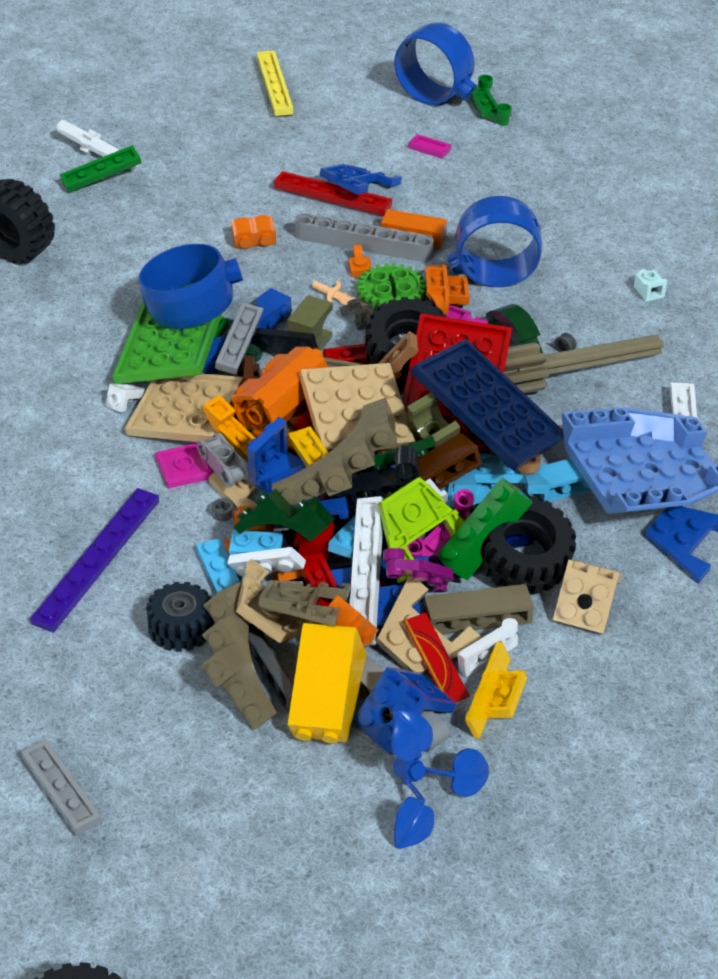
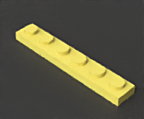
M275 51L257 52V61L274 115H292L293 105Z

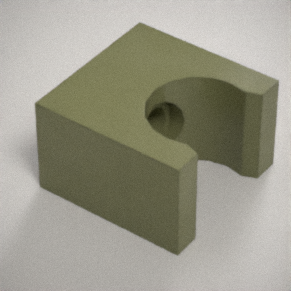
M307 295L288 318V331L315 334L318 349L322 351L332 338V331L323 329V325L328 314L333 309V302Z
M432 392L407 406V423L411 427L415 440L431 436L434 438L436 446L427 448L428 452L460 434V426L456 421L451 424L446 422L439 410L438 399L434 397Z

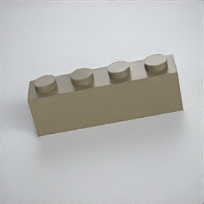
M521 584L424 596L423 613L426 612L432 625L444 635L463 632L469 626L474 630L498 628L502 626L503 620L507 618L515 619L518 625L532 623L534 605L527 585Z

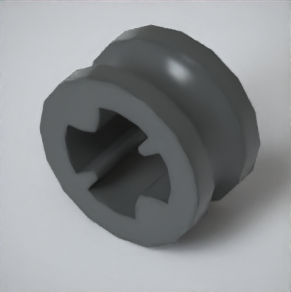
M566 332L554 341L558 352L574 350L577 346L575 338Z
M226 498L215 500L212 503L213 518L217 521L230 520L233 517V502Z

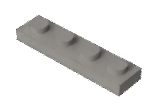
M242 302L216 360L215 369L237 375L263 315L264 308Z
M47 739L21 751L22 759L76 836L102 823L100 813Z

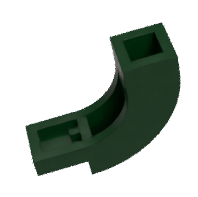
M510 304L485 314L489 324L512 328L511 339L515 346L534 342L540 346L537 337L541 334L534 320L519 305Z

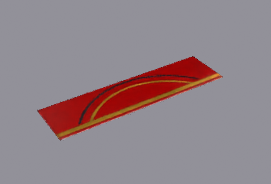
M426 612L404 620L403 623L436 686L456 703L470 697Z

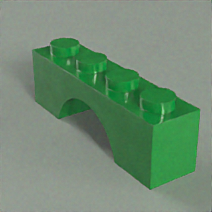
M501 477L436 556L447 568L453 569V573L468 581L484 562L481 556V547L486 536L495 527L503 523L517 522L533 502L519 488Z

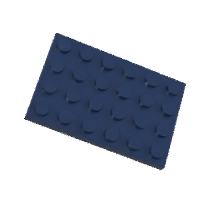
M467 339L415 364L410 371L417 378L418 382L431 391L436 399L441 401L454 416L458 417L472 433L476 434L513 471L564 440L563 429Z

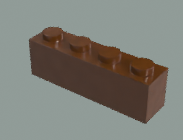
M462 433L419 458L422 479L424 481L431 479L439 490L482 465L478 446Z

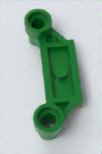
M480 75L478 77V87L470 95L471 101L482 118L494 120L500 126L508 125L512 106L506 103L497 104L490 93V89L493 86V77L490 75Z

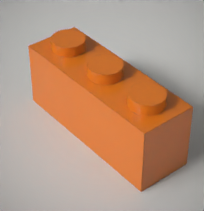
M387 209L381 222V227L431 236L434 239L433 248L441 249L447 234V219Z

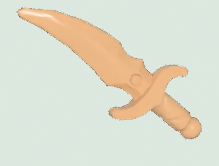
M318 281L312 283L313 289H317V291L327 295V301L332 302L336 298L341 304L355 308L369 317L372 314V310L367 305H364L362 301L347 295V293L340 292L341 283L339 281H336V286L333 288Z

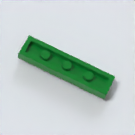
M131 145L60 174V178L68 193L139 165L142 162L134 146Z

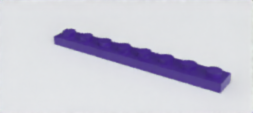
M140 488L136 489L30 618L32 625L52 633L57 630L159 503V495Z

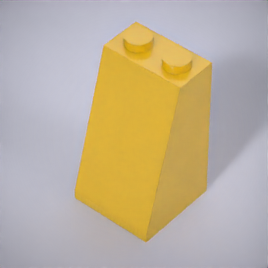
M303 623L288 718V726L293 737L302 741L316 739L323 740L329 744H336L337 742L347 743L367 656L356 627Z

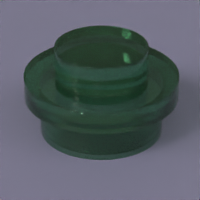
M250 344L245 355L254 356L255 363H257L262 357V350L256 345Z

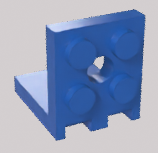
M280 417L273 423H269L263 433L257 439L251 440L247 447L249 483L262 492H267L266 478L304 464L301 459L288 452L287 421Z
M387 667L352 722L389 755H394L391 745L394 711H410L420 716L424 710L452 713L457 703L420 672ZM390 708L392 719L387 723L384 720V712Z

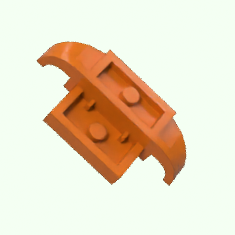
M446 264L425 267L426 295L443 311V314H448L449 304L455 306L469 305L470 296L467 277L448 276Z

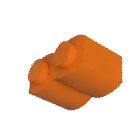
M259 215L252 219L242 217L231 221L232 236L235 248L237 249L268 246L276 243V230L272 216Z

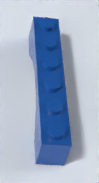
M273 288L268 289L257 297L256 306L264 308L257 328L274 329L277 324L290 317L292 313L291 297ZM228 334L214 338L202 374L217 373L218 369H215V363ZM254 337L252 338L250 345L255 342Z

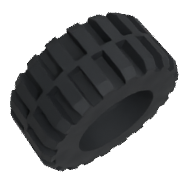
M15 179L0 180V258L8 259V262L25 263L31 261L51 244L55 233V223L52 222L53 215L49 212L47 203L42 201L39 193L36 194L32 187L29 185L25 186L24 182L15 181Z
M401 297V300H396L395 298L389 300L388 304L383 303L377 310L372 312L370 319L366 323L365 350L367 360L370 364H378L396 345L390 341L391 338L400 334H407L409 331L416 335L421 313L441 317L447 316L443 314L439 307H433V303L427 300L423 302L420 298L416 297L414 299ZM411 359L398 372L402 373V384H406Z
M531 496L529 499L533 503L517 522L503 523L495 527L486 536L481 547V556L484 562L480 566H483L482 572L487 577L491 576V581L497 586L499 584L503 586L526 584L528 591H531L532 594L541 593L542 589L545 591L550 590L563 579L568 559L572 560L576 550L575 530L571 528L572 523L568 517H563V511L552 507V503L547 500L543 502L539 500V497ZM514 534L529 536L543 547L545 553L538 555L521 553L514 549L505 537Z

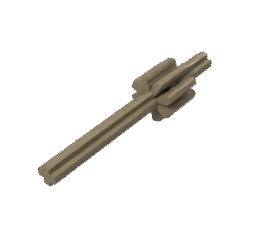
M659 334L546 355L544 352L540 353V346L535 342L512 346L508 349L504 375L525 394L544 390L547 386L545 377H549L551 374L658 355L662 353L661 347H664L663 340L659 339Z

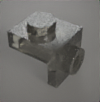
M352 299L347 302V305L340 308L342 316L355 320L358 331L366 329V323L374 311L372 303L360 301V299Z

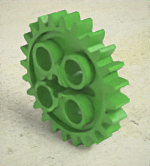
M385 263L384 267L377 264L376 269L369 267V272L363 271V275H359L357 295L360 296V301H364V305L371 304V309L379 307L383 303L388 304L389 300L395 298L396 300H401V297H408V299L416 297L424 300L426 280H423V275H418V270L412 271V267L405 269L404 264L396 267V263H393L392 266H388Z

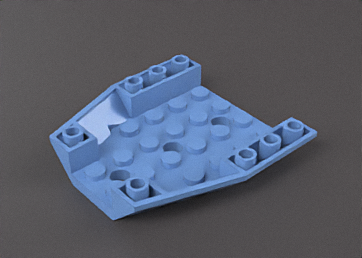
M626 407L562 413L565 451L607 514L691 505L718 492V464H714L701 447L707 431L696 417Z

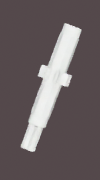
M61 120L57 125L58 133L82 145L80 150L91 155L95 152L104 157L119 151V149L100 140L102 135L92 129L86 132L66 120ZM136 165L129 169L131 171H136L139 165Z

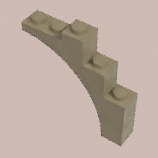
M386 397L364 405L357 425L337 447L303 470L273 483L272 491L277 489L292 506L303 499L308 500L313 496L316 497L324 493L331 496L352 488V473L374 466V452L397 443L395 418Z
M241 581L219 591L203 605L215 621V624L203 633L202 636L215 654L200 666L216 688L221 685L224 687L250 726L255 730L277 714V711L267 697L251 659L248 642L249 622L245 621L236 612Z

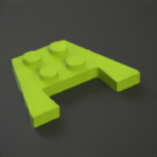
M421 477L415 478L377 503L388 548L404 549L405 559L414 560L407 545L430 529L443 522L452 537L465 521L458 515L459 512L456 509L452 510L442 500L443 497ZM402 574L401 578L396 579L398 582H402L409 576Z

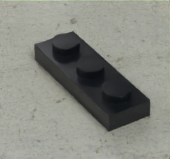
M257 328L253 336L257 350L261 352L288 354L295 347L318 349L315 334Z

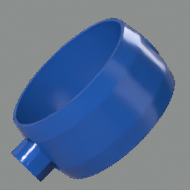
M434 22L419 27L402 41L396 51L394 66L397 78L404 90L421 103L429 105L440 104L450 100L456 94L463 100H466L476 88V84L470 80L475 67L474 55L470 44L457 29L448 24ZM417 39L431 42L445 54L453 70V88L435 83L424 73L416 56Z
M508 196L483 198L469 206L460 217L455 236L456 251L447 255V261L454 274L459 275L464 272L473 281L488 287L515 285L529 277L539 264L542 253L541 228L534 212L524 202ZM495 223H509L520 226L533 236L531 243L521 253L502 260H489L478 257L464 246L465 241L476 230Z
M186 244L166 250L148 261L139 274L140 291L148 312L158 325L169 329L195 327L216 318L232 302V284L243 281L237 259L233 258L225 261L218 249L207 244Z

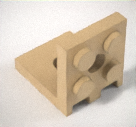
M568 559L553 620L604 634L617 583H622L624 573ZM582 594H588L592 598V605L588 609H582L578 605V598Z

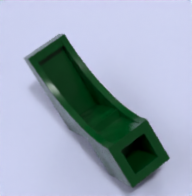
M274 489L270 494L266 491L254 501L257 505L252 510L246 507L237 516L239 521L235 524L234 529L241 534L249 528L258 525H282L295 530L311 542L329 527L334 517L315 496L308 502L305 499L301 500L293 508L278 490Z

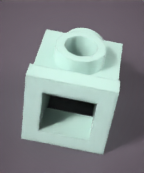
M643 269L635 275L634 288L645 301L665 297L667 280L662 279L655 270L647 271Z

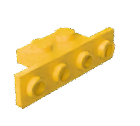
M496 642L494 650L490 654L487 667L482 673L479 687L474 693L470 709L465 716L467 727H469L474 738L480 739L488 718H513L528 679L524 670L507 671L511 659L503 642Z

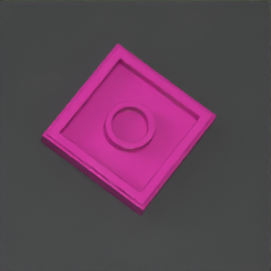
M197 443L155 452V458L168 489L208 480L214 473L209 464L201 458L197 449Z

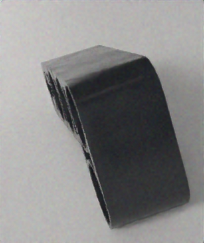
M410 446L397 448L394 453L395 467L352 475V488L331 496L327 494V500L345 497L348 510L354 509L359 498L383 497L389 492L394 493L415 478H422V469L416 450Z

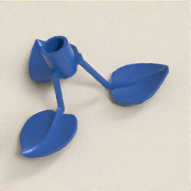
M403 710L394 711L391 745L393 753L397 758L393 763V772L395 776L403 779L402 784L407 785L417 798L407 797L398 808L394 825V846L398 849L421 843L430 836L434 827L433 810L429 806L424 805L425 798L411 782L421 780L425 773L453 777L451 790L459 796L469 797L480 791L489 775V765L484 756L478 750L471 748L463 749L456 754L452 763L453 772L425 767L422 761L418 759L422 757L421 752L426 751L432 745V727L419 714Z

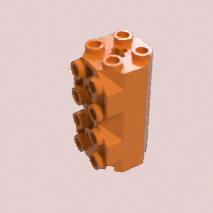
M295 347L288 354H277L261 371L259 379L246 380L237 388L236 393L233 394L232 404L236 410L235 413L239 422L245 428L251 427L254 430L251 433L259 437L269 423H273L278 417L285 421L291 419L307 404L299 378L300 370L327 368L323 353L317 348Z

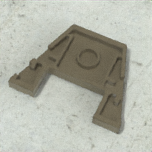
M269 580L259 596V607L266 608L270 612H281L318 623L336 626L340 608L316 605L319 597L334 599L337 595L347 601L350 595L351 584L341 583V588L329 587V584L325 582H320L318 587H311V584L303 586V581Z

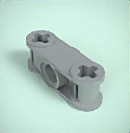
M216 433L215 437L205 441L202 439L197 441V449L201 458L209 464L227 488L232 487L233 483L240 480H249L248 463L226 441L222 433Z

